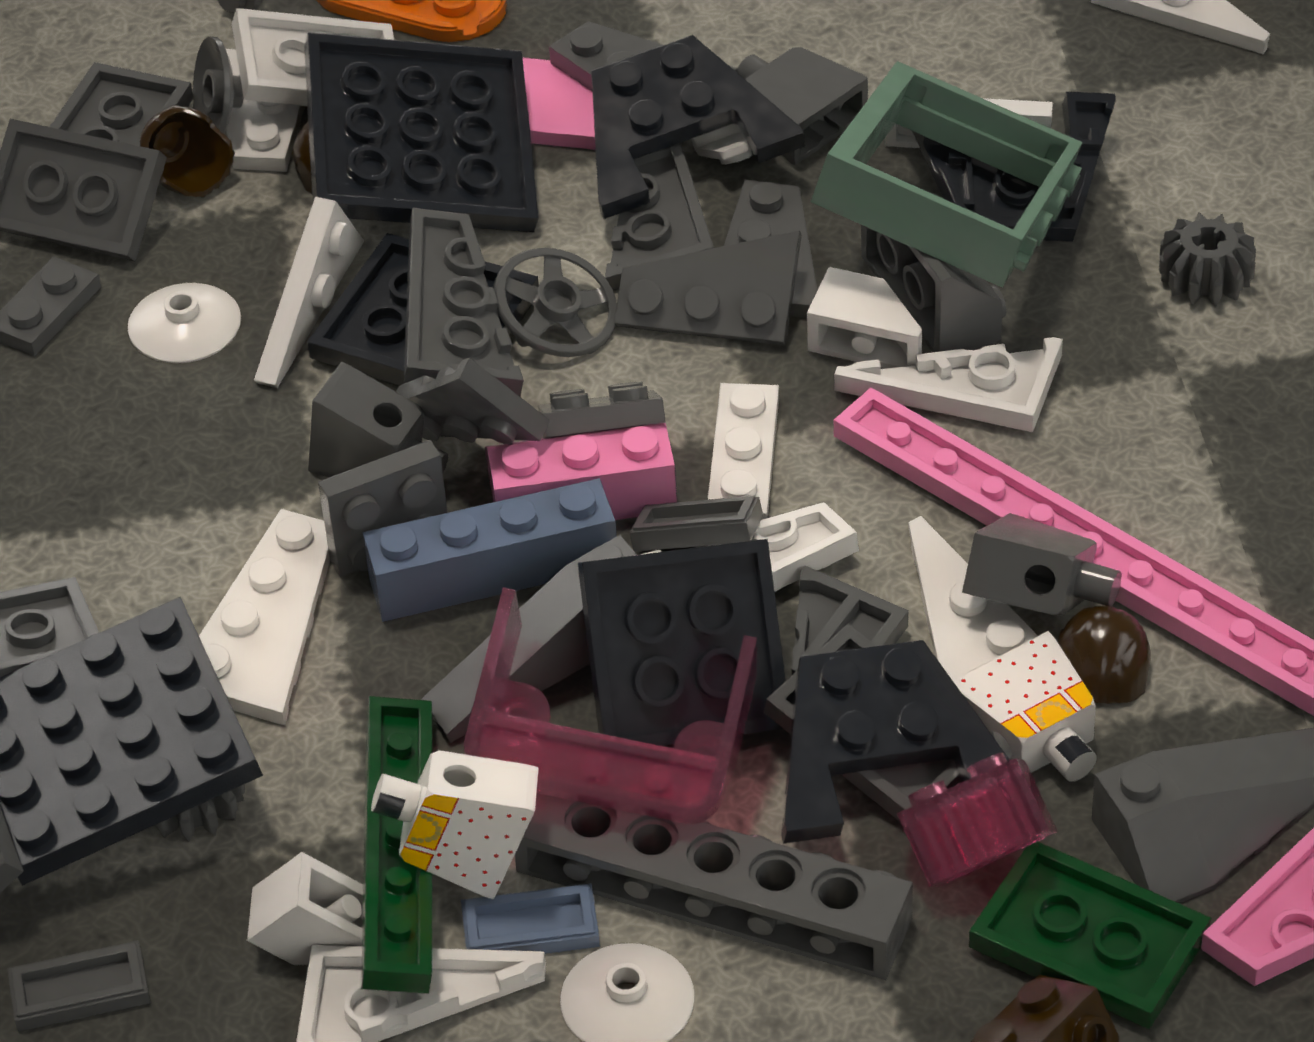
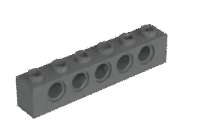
M542 777L537 787L535 812L515 853L516 872L563 886L592 883L594 895L886 980L912 921L913 882L900 879L889 872L882 870L872 871L837 861L823 853H809L774 843L760 835H746L712 825L700 818H686L651 808L641 801L623 800L592 791L578 783H564Z

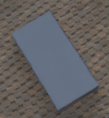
M592 883L496 895L494 899L480 897L461 900L466 949L542 951L547 954L600 947Z

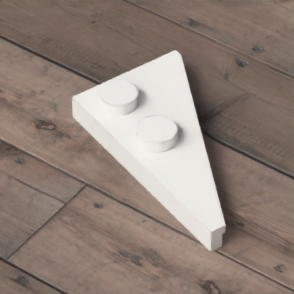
M1091 0V3L1260 54H1264L1268 48L1270 33L1227 0Z
M319 197L314 198L254 381L258 384L275 388L279 387L323 310L331 304L336 288L364 243L363 238L336 201Z
M1055 337L1044 338L1043 349L1008 353L1005 344L984 346L978 350L956 349L916 354V365L881 369L879 359L860 361L850 366L837 367L834 374L835 391L861 396L872 387L901 405L1033 432L1062 357L1063 339Z
M922 516L909 522L911 550L919 575L921 597L928 630L933 641V653L952 680L1038 636L1006 603L962 593L968 566L966 561Z
M312 945L296 1042L382 1041L544 982L546 973L545 953L542 951L432 948L429 994L361 989L362 946Z

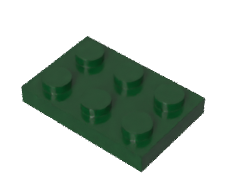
M1031 839L969 930V947L1035 978L1040 974L1096 987L1108 1011L1150 1029L1200 950L1202 935L1210 927L1211 917Z

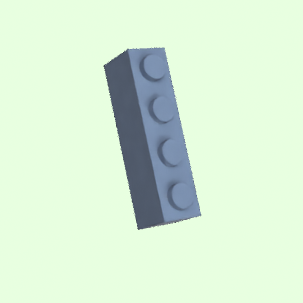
M600 478L362 532L369 579L382 622L546 584L567 564L617 537L615 518Z

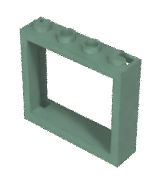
M897 61L828 152L811 203L1003 288L1015 268L1022 272L1026 270L1036 246L1040 247L1051 222L1056 221L1066 197H1070L1073 193L1082 169L1074 165V162L1083 142ZM898 124L1040 188L1014 229H1010L866 165V163L893 126Z

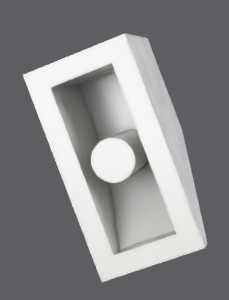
M832 267L828 268L807 312L808 351L855 362L879 359L882 368L916 365V354H922V329L883 278Z
M301 852L252 887L247 941L293 965H309L312 945L362 946L363 884Z

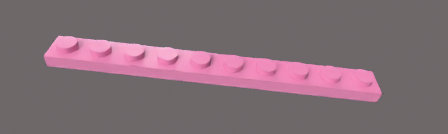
M872 387L833 420L834 437L987 526L1012 513L1094 540L1097 543L1094 564L1116 569L1122 573L1121 584L1115 601L1314 716L1313 639Z

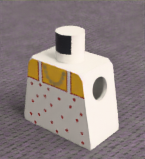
M1049 631L953 680L1022 777L1052 763L1068 781H1077L1086 776L1094 767L1097 757L1086 743L1094 738L1096 705L1089 690Z
M439 750L430 754L418 784L382 774L374 793L371 812L403 821L399 855L405 862L479 895L494 899L535 812L539 767Z

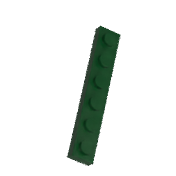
M369 696L366 715L361 989L424 994H429L432 978V873L405 862L399 855L403 821L371 812L374 793L382 774L418 784L428 758L432 754V701L376 696Z

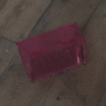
M998 753L968 767L967 770L971 777L968 781L947 789L944 781H939L921 788L908 796L912 807L897 813L930 887H940L1058 832L1025 760L1014 758L1007 761L1003 753Z

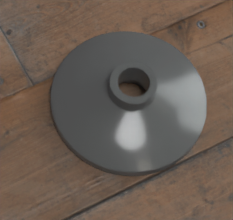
M209 36L201 43L196 57L193 76V109H197L209 116L215 126L224 134L230 121L232 109L241 108L243 104V91L240 76H233L230 59L222 41L218 37Z

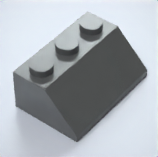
M861 225V257L876 277L883 278L921 327L922 339L932 352L956 349L975 350L1001 340L1002 318L1006 316V303L1000 289L996 285H989L986 280Z

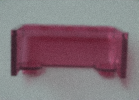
M503 588L464 740L465 755L539 767L536 791L539 794L686 824L700 823L713 816L722 803L738 761L757 676V638L744 635L725 722L698 721L692 723L679 733L674 748H668L550 724V708L544 694L532 685L509 680L522 622L516 590Z

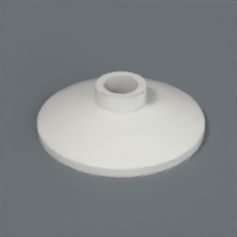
M201 283L176 284L151 293L134 308L128 321V334L134 347L151 359L166 363L194 362L218 353L235 338L241 324V313L236 301L228 293L217 287Z
M615 944L590 953L571 969L561 990V1011L569 1029L582 1042H669L682 1031L691 1017L694 1007V987L684 966L667 952L644 944ZM622 983L637 984L635 987L631 989H620L616 987L617 985Z

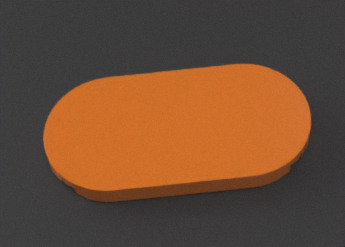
M316 0L324 9L332 13L360 21L392 24L393 30L441 42L471 40L488 33L499 25L507 10L506 0Z

